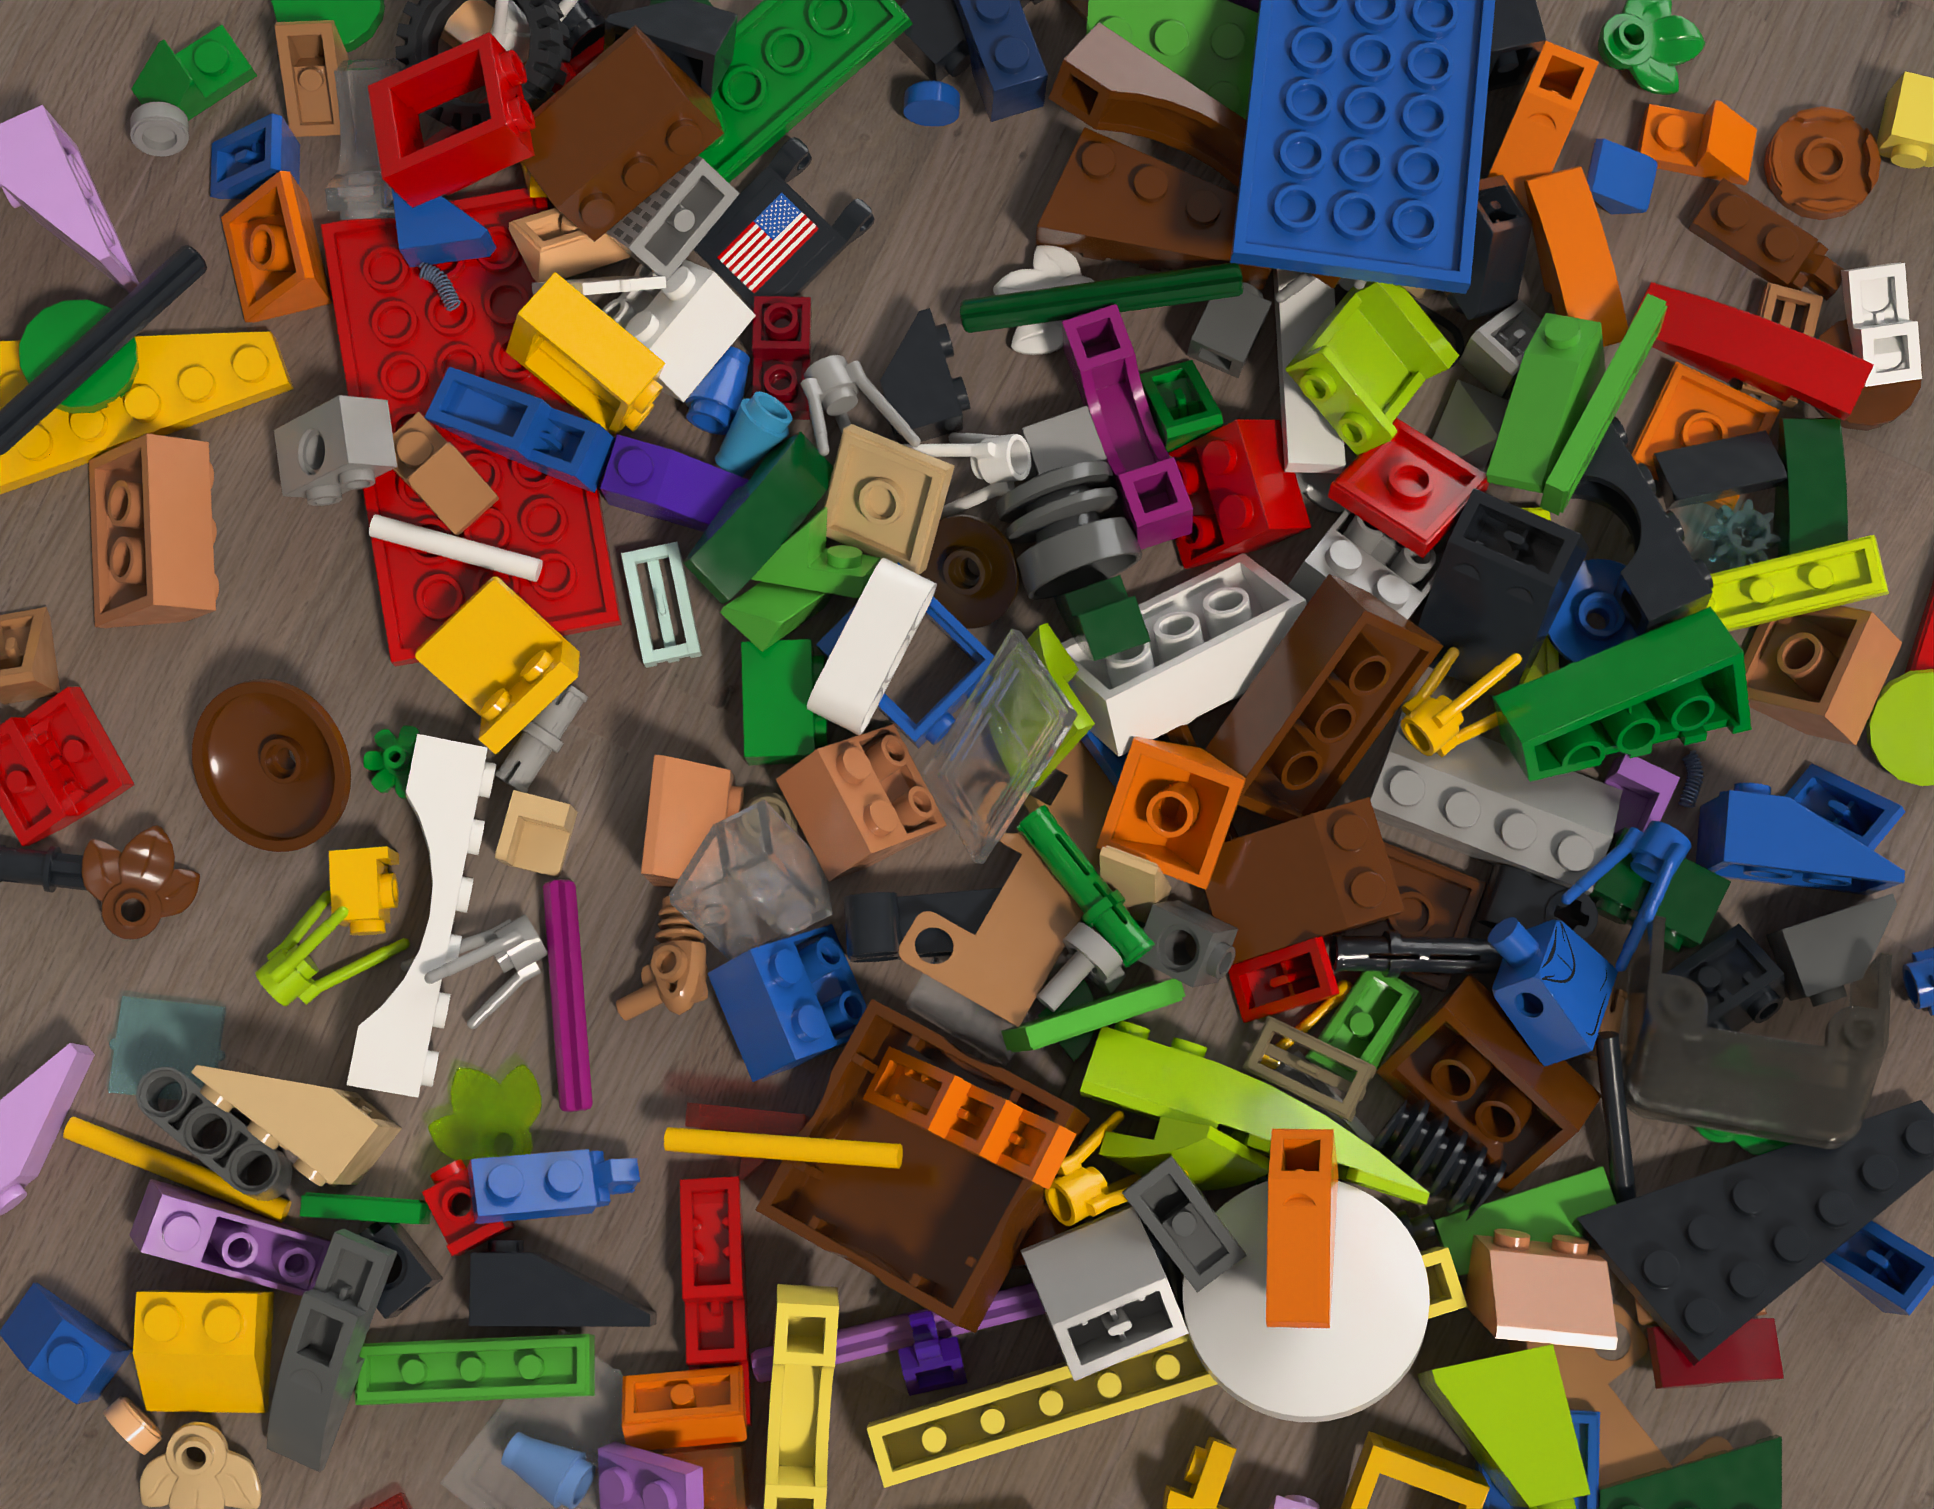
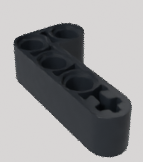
M1002 888L897 896L895 892H871L843 897L848 958L853 963L901 960L899 956L901 942L916 917L926 911L934 912L975 935ZM927 928L917 936L915 949L920 958L951 956L953 941L944 930Z

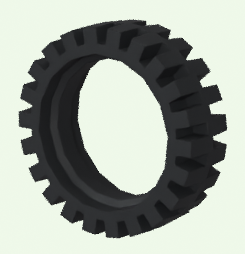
M420 0L418 4L407 1L403 13L411 17L409 24L398 23L396 33L398 37L405 40L404 46L395 47L396 59L405 64L404 68L398 70L399 72L438 55V41L448 19L468 0ZM513 0L525 14L531 31L529 58L524 67L527 82L522 84L524 99L529 104L533 113L555 94L551 91L555 83L564 86L567 73L562 71L560 67L562 62L570 63L571 50L563 45V41L570 39L568 26L560 21L564 15L559 5L554 1ZM457 98L425 111L432 118L461 132L491 119L489 103H465Z

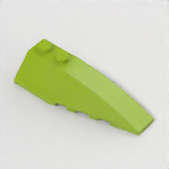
M1123 1020L1116 1022L1114 1029L1106 1026L1101 1027L1080 1089L1082 1097L1160 1121V1117L1210 1125L1258 1153L1269 1157L1272 1129H1334L1338 1179L1418 1205H1427L1430 1193L1379 1151L1326 1115L1279 1089L1223 1064L1204 1058L1207 1050L1206 1047L1173 1037L1171 1046L1168 1047L1148 1040L1151 1030Z

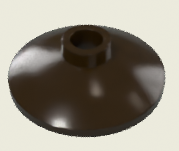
M953 515L939 521L927 569L919 574L937 583L934 597L966 629L981 628L1000 619L1015 601L1020 581L1017 557L1006 537L989 522L970 515ZM969 558L977 564L980 576L970 572L968 568Z

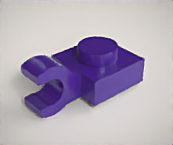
M930 1310L908 1315L914 1343L909 1347L898 1349L909 1396L967 1383L957 1336L950 1338L938 1336L934 1315Z

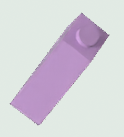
M69 1043L0 1100V1216L13 1209L27 1196L24 1187L38 1177L95 1056L88 1046Z

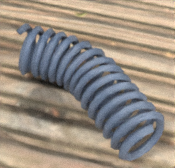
M424 262L420 263L419 268L423 265L419 274L420 279L429 280V282L435 285L438 293H440L441 300L445 304L444 307H447V311L456 309L461 301L457 293H455L456 290L452 286L451 280L447 279L448 276L444 275V272L440 271L436 266L428 265V263L425 264Z
M1696 750L1690 751V754L1682 758L1685 761L1684 764L1688 776L1687 782L1684 783L1686 786L1683 787L1685 790L1682 791L1684 794H1681L1683 798H1680L1678 804L1688 808L1696 806V799H1698L1697 796L1699 791H1701L1700 788L1703 783L1701 779L1704 778L1701 775L1704 771L1700 770L1703 767L1701 765L1702 762L1699 761L1700 758H1697L1699 754H1695Z

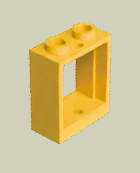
M556 272L517 314L506 353L589 421L600 424L614 438L625 426L631 431H635L654 408L653 402L663 389V386L657 380L666 364Z
M1368 1431L1341 1509H1367L1379 1474L1459 1502L1458 1509H1482L1490 1487L1483 1473Z

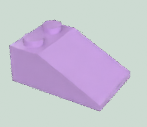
M43 105L0 123V188L2 187L10 204L14 208L22 206L39 224L128 293L133 291L139 285V282L74 141Z

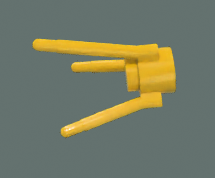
M1451 647L1436 665L1417 694L1401 707L1402 711L1407 715L1401 720L1400 725L1407 740L1414 748L1426 756H1432L1436 752L1439 756L1444 757L1457 745L1499 726L1495 712L1459 730V725L1464 721L1461 711L1520 664L1522 660L1520 654L1514 653L1454 701L1444 695H1440L1436 699L1430 698L1459 656L1458 648Z
M1122 1111L1114 1112L1071 1155L1064 1158L1057 1172L1059 1177L1054 1179L1049 1190L1045 1189L1047 1204L1053 1215L1062 1224L1072 1226L1090 1215L1095 1217L1111 1207L1128 1202L1122 1192L1142 1177L1138 1174H1133L1107 1185L1104 1176L1099 1170L1092 1166L1085 1169L1081 1165L1103 1142L1105 1132H1112L1124 1120L1125 1115Z

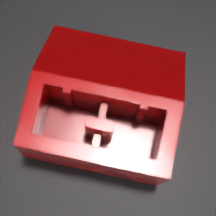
M1236 419L1169 453L1176 461L1193 507L1192 533L1175 539L1184 569L1264 549L1312 528L1295 472H1284L1282 428L1279 420Z

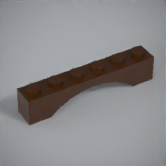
M1100 22L1063 59L1048 99L1095 130L1123 132L1145 137L1184 151L1214 168L1235 186L1239 187L1246 119ZM1312 274L1332 289L1342 279L1341 277Z

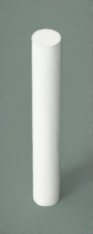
M375 514L370 523V537L537 582L542 570L543 561L541 559Z

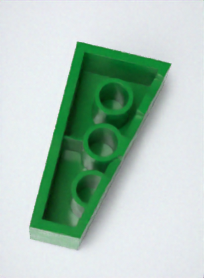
M1711 606L1493 696L1500 735L1529 782L1599 766L1604 760L1605 755L1622 752L1628 754L1630 758L1651 754L1653 744L1679 738L1685 746L1706 741L1707 731L1728 727L1732 734L1752 730L1744 652Z

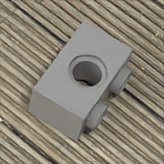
M339 395L274 430L282 494L286 497L307 498L309 505L325 506L342 501V494L350 490L371 487L376 483V477L397 467L388 400Z

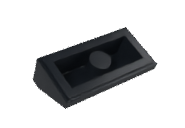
M1766 430L1658 452L1652 455L1666 510L1775 488L1787 479L1785 467Z

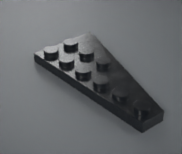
M1922 1100L1577 1217L1572 1225L1585 1240L1589 1241V1245L1595 1252L1607 1261L1608 1267L1692 1365L1695 1366L1934 1170V1113Z

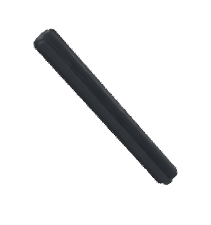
M189 245L180 247L0 409V455L9 451L206 272V262L194 248Z

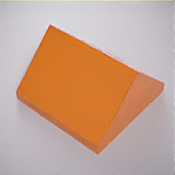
M279 171L221 217L245 322L255 323L332 304L308 198L289 171Z
M1135 737L1129 749L1096 848L1102 849V847L1108 845L1154 862L1159 866L1163 874L1206 890L1247 778L1202 748Z

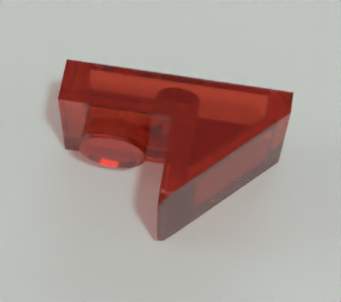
M687 1102L685 1127L701 1130L796 1136L808 1123L810 1116L806 1114ZM741 1157L739 1181L747 1180L771 1159Z

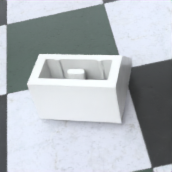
M684 260L666 282V288L623 292L617 299L609 302L602 310L666 363L657 382L663 386L662 392L682 402L689 397L756 316L714 271L688 260ZM640 264L634 276L657 275Z

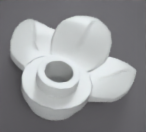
M1039 245L1034 253V269H1020L1010 272L994 286L993 291L995 295L1095 281L1089 277L1082 276L1076 258L1064 248ZM1065 320L1018 326L1012 339V349L1028 355L1048 354L1059 350L1063 346L1062 321Z

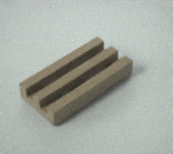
M1271 1016L1267 1017L1242 1067L1246 1072L1349 1122H1352L1356 1114L1355 1108L1359 1100L1362 1101L1367 1091L1365 1088L1369 1080L1373 1079L1377 1071L1374 1065ZM1274 1033L1357 1072L1353 1082L1271 1044L1270 1041ZM1264 1054L1346 1093L1343 1102L1332 1099L1260 1064Z

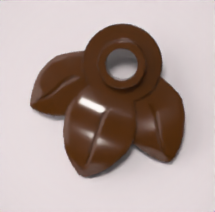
M158 825L137 834L124 847L122 852L97 839L90 840L84 850L81 869L83 885L93 897L102 903L101 918L105 927L112 934L122 939L133 940L147 936L157 927L161 918L180 914L186 910L194 901L198 892L200 874L187 869H174L175 856L173 845L168 835ZM128 899L138 900L143 907L142 916L137 921H127L121 914V907Z

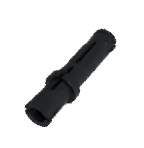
M1386 930L1382 936H1341L1339 934H1332L1329 943V960L1333 972L1378 971L1382 972L1384 978H1397L1401 972L1497 974L1503 959L1488 942V939L1401 937L1399 931ZM1369 953H1390V954L1370 955ZM1391 954H1410V955H1391ZM1431 954H1454V955H1470V956H1430V955H1431Z

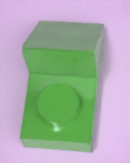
M823 507L790 535L751 580L860 598L874 569L880 562V557L863 555L860 549L853 546L839 545L827 549L828 509Z

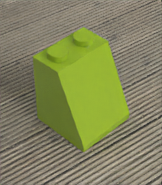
M1553 1344L1438 1368L1418 1374L1421 1388L1485 1470L1510 1506L1528 1507V1509H1576L1574 1498L1591 1494Z

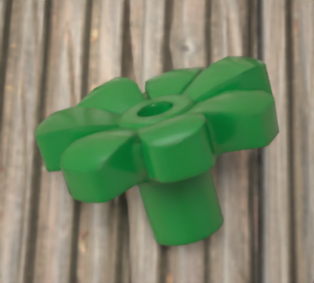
M404 725L399 732L398 738L388 729H383L374 736L380 751L366 752L364 755V767L370 771H378L371 783L380 793H388L395 785L397 795L401 799H407L406 788L417 734H420L418 728Z

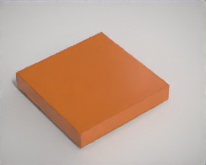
M1676 361L1664 381L1635 442L1631 455L1636 464H1645L1651 472L1653 479L1659 481L1652 456L1654 453L1764 430L1769 435L1780 410ZM1740 495L1703 503L1729 514L1734 510Z

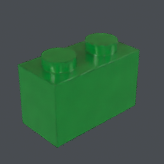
M811 639L779 640L763 652L751 641L741 642L744 758L748 765L797 764L814 752L817 747L828 746L827 719L807 710V703L811 692L825 666V655H814Z

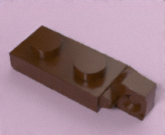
M1725 178L1720 181L1688 228L1692 233L1769 283L1799 291L1806 287L1818 296H1822L1826 301L1836 293L1842 284L1841 270L1844 269L1825 256L1828 248L1821 242H1817L1819 239Z

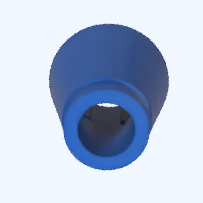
M730 346L686 399V405L689 408L686 418L695 427L712 434H727L744 396L748 365L750 363V357L744 351Z

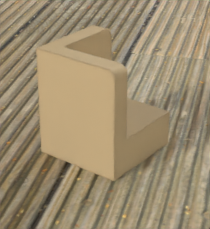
M513 790L495 853V859L504 865L551 877L560 876L578 812L570 804Z

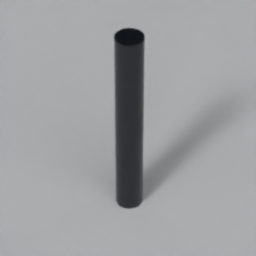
M1603 1031L1598 1033L1595 1045L1611 1189L1615 1202L1618 1204L1636 1198L1637 1195L1619 1033Z

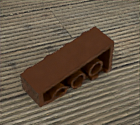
M1084 127L1037 225L1036 247L1039 245L1057 246L1067 251L1083 253L1085 258L1105 261L1106 258L1140 264L1139 268L1160 272L1161 268L1182 270L1230 263L1238 195ZM1239 264L1242 270L1243 282L1254 286L1258 290H1264L1273 268Z

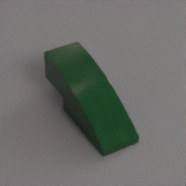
M1780 418L1778 455L1785 467L1787 479L1775 489L1773 532L1779 535L1778 558L1848 541L1847 482L1841 419Z
M802 432L781 442L768 453L749 482L732 492L683 564L721 604L730 601L776 553L817 504L829 487L834 467L824 456L818 453L817 448Z
M1121 575L1054 597L1057 608L1076 643L1092 661H1097L1151 642L1136 597H1128Z

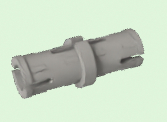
M572 685L571 687L568 686L521 730L523 732L494 775L506 784L515 787L516 790L527 793L529 786L551 752L553 751L558 754L564 743L560 741V738L583 703H586L588 697Z

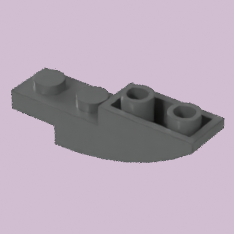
M344 1228L334 1232L313 1289L304 1292L292 1325L273 1395L268 1424L267 1449L315 1471L321 1472L324 1470L365 1359L360 1357L359 1354L397 1251Z

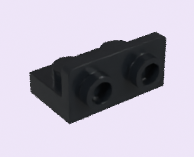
M1737 924L1643 988L1645 999L1682 1041L1683 1054L1690 1062L1696 1061L1704 1054L1713 1056L1724 1050L1733 1041L1735 1033L1753 1021L1755 1023H1762L1771 1018L1781 1008L1786 997L1784 972L1740 924Z

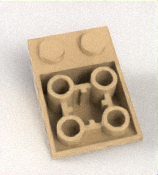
M196 1065L191 1071L192 1074L205 1083L200 1090V1093L225 1112L229 1113L231 1109H234L247 1116L252 1121L246 1129L254 1137L274 1150L278 1146L288 1151L290 1150L298 1157L293 1166L302 1175L321 1187L325 1182L333 1187L337 1184L358 1185L402 1129L356 1092Z

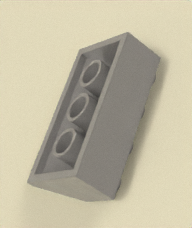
M1401 711L1368 796L1378 821L1488 864H1501L1522 869L1539 876L1543 880L1571 888L1576 881L1606 856L1613 838L1623 790L1576 772L1529 782L1506 745L1480 735L1457 745L1444 757L1439 756L1436 752L1432 756H1426L1414 748L1404 735L1400 725L1401 720L1407 715ZM1595 884L1592 885L1586 892H1584V894L1589 895L1590 893H1592Z

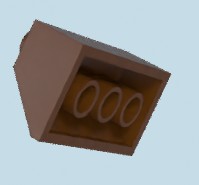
M1328 574L1205 749L1215 758L1247 778L1237 805L1283 823L1325 810L1440 652L1443 645L1368 591Z

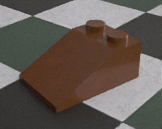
M1370 797L1318 811L1224 842L1209 886L1206 890L1204 889L1211 916L1238 928L1232 945L1235 948L1233 964L1320 936L1325 938L1332 934L1342 933L1390 919L1405 911Z

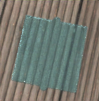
M122 996L117 1035L109 1043L110 1048L114 1050L108 1093L136 1096L137 1085L142 1077L150 1070L159 1067H172L203 1087L205 1083L192 1074L191 1071L196 1065L218 1069V1063L225 1059V1052L220 1049L226 1007ZM174 1083L166 1086L161 1091L159 1098L181 1100V1085Z

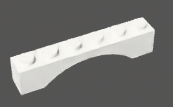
M417 734L406 788V798L419 820L429 852L432 879L429 920L420 950L404 980L386 1002L358 1026L347 1085L412 1097L419 1096L421 1085L433 1086L439 1052L428 1050L432 1027L444 1029L451 994L439 992L442 979L433 984H428L425 982L424 976L459 956L462 936L451 934L455 911L467 913L474 878L462 875L467 853L479 854L485 821L474 819L478 796L490 798L496 769L495 763L485 762L487 747Z

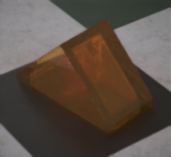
M745 1442L668 1449L657 1453L703 1467L704 1509H751Z

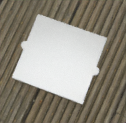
M609 276L566 280L583 295L666 288L665 276ZM546 282L532 283L533 294L535 295Z

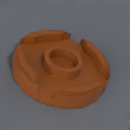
M1820 106L1799 111L1778 128L1766 147L1763 168L1769 189L1782 206L1801 217L1827 220L1846 215L1863 203L1878 181L1881 157L1876 139L1869 129L1866 128L1864 130L1860 124L1853 121L1856 117L1841 109Z

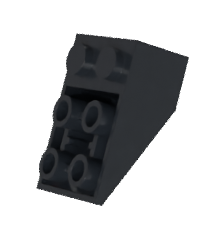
M1474 488L1447 542L1418 625L1419 628L1443 645L1440 652L1429 665V668L1434 669L1451 647H1456L1459 650V656L1446 675L1472 686L1509 656L1518 653L1522 657L1520 664L1485 693L1496 696L1517 685L1523 684L1589 550V546L1583 536L1578 532Z

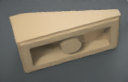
M1108 845L1102 847L1099 854L1100 877L1112 891H1120L1126 899L1123 905L1133 919L1146 923L1152 905L1167 901L1172 888L1169 881L1156 863Z

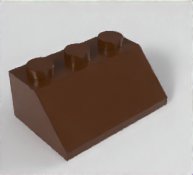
M634 25L533 112L536 127L530 132L535 156L521 162L555 208L595 242L715 142L724 132L710 96Z
M1471 973L1427 1014L1376 1071L1405 1100L1408 1098L1407 1102L1410 1105L1426 1098L1431 1103L1426 1117L1428 1121L1445 1113L1450 1118L1445 1136H1449L1457 1130L1464 1128L1469 1133L1464 1151H1468L1476 1145L1483 1143L1488 1148L1483 1166H1487L1497 1159H1503L1507 1166L1497 1186L1506 1194L1580 1131L1601 1098V1094L1565 1060L1544 1066L1496 1001L1494 995Z

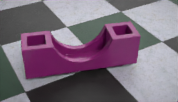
M1117 304L1062 321L1063 350L1083 404L1088 407L1107 458L1106 462L1109 463L1113 473V486L1120 492L1122 511L1125 518L1130 519L1141 550L1191 534L1193 507L1176 461L1165 449L1154 424L1141 383L1136 355Z

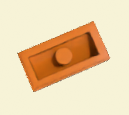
M743 1366L623 1376L622 1430L625 1444L643 1450H656L745 1441L747 1439Z

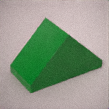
M1193 360L1139 374L1154 424L1168 453L1223 426L1222 413Z

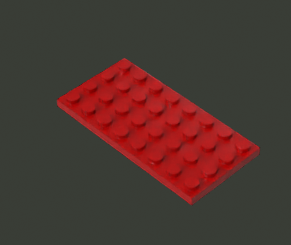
M526 187L449 201L488 229L497 247L490 257L432 265L448 276L447 279L451 280L452 286L456 290L455 293H457L461 301L460 305L452 311H447V307H444L445 304L441 300L440 293H438L435 285L429 282V280L420 279L419 274L423 266L421 268H410L401 254L398 245L394 211L321 224L348 396L388 400L393 434L416 413L419 412L425 417L448 367L541 398L554 409L587 420L586 417L506 353L517 314L534 296L532 283H537L532 277L509 231V222L550 210L548 197L530 198ZM429 422L447 442H451L499 497V500L458 537L541 559L543 561L539 579L537 582L371 537L391 663L395 667L418 663L419 661L415 657L417 649L492 577L501 579L562 636L622 625L598 486L595 493L582 489L499 455ZM393 469L376 477V483L373 486L363 488L369 527L373 516L377 514L454 535Z

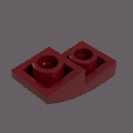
M754 296V314L756 316L753 318L752 351L754 363L752 396L755 392L767 393L786 406L792 415V420H810L808 400L800 383L805 379L804 373L807 368L811 366V297Z
M1774 1318L1751 1319L1695 1366L1692 1365L1660 1326L1647 1328L1656 1389L1707 1387L1725 1383L1766 1382L1784 1379Z

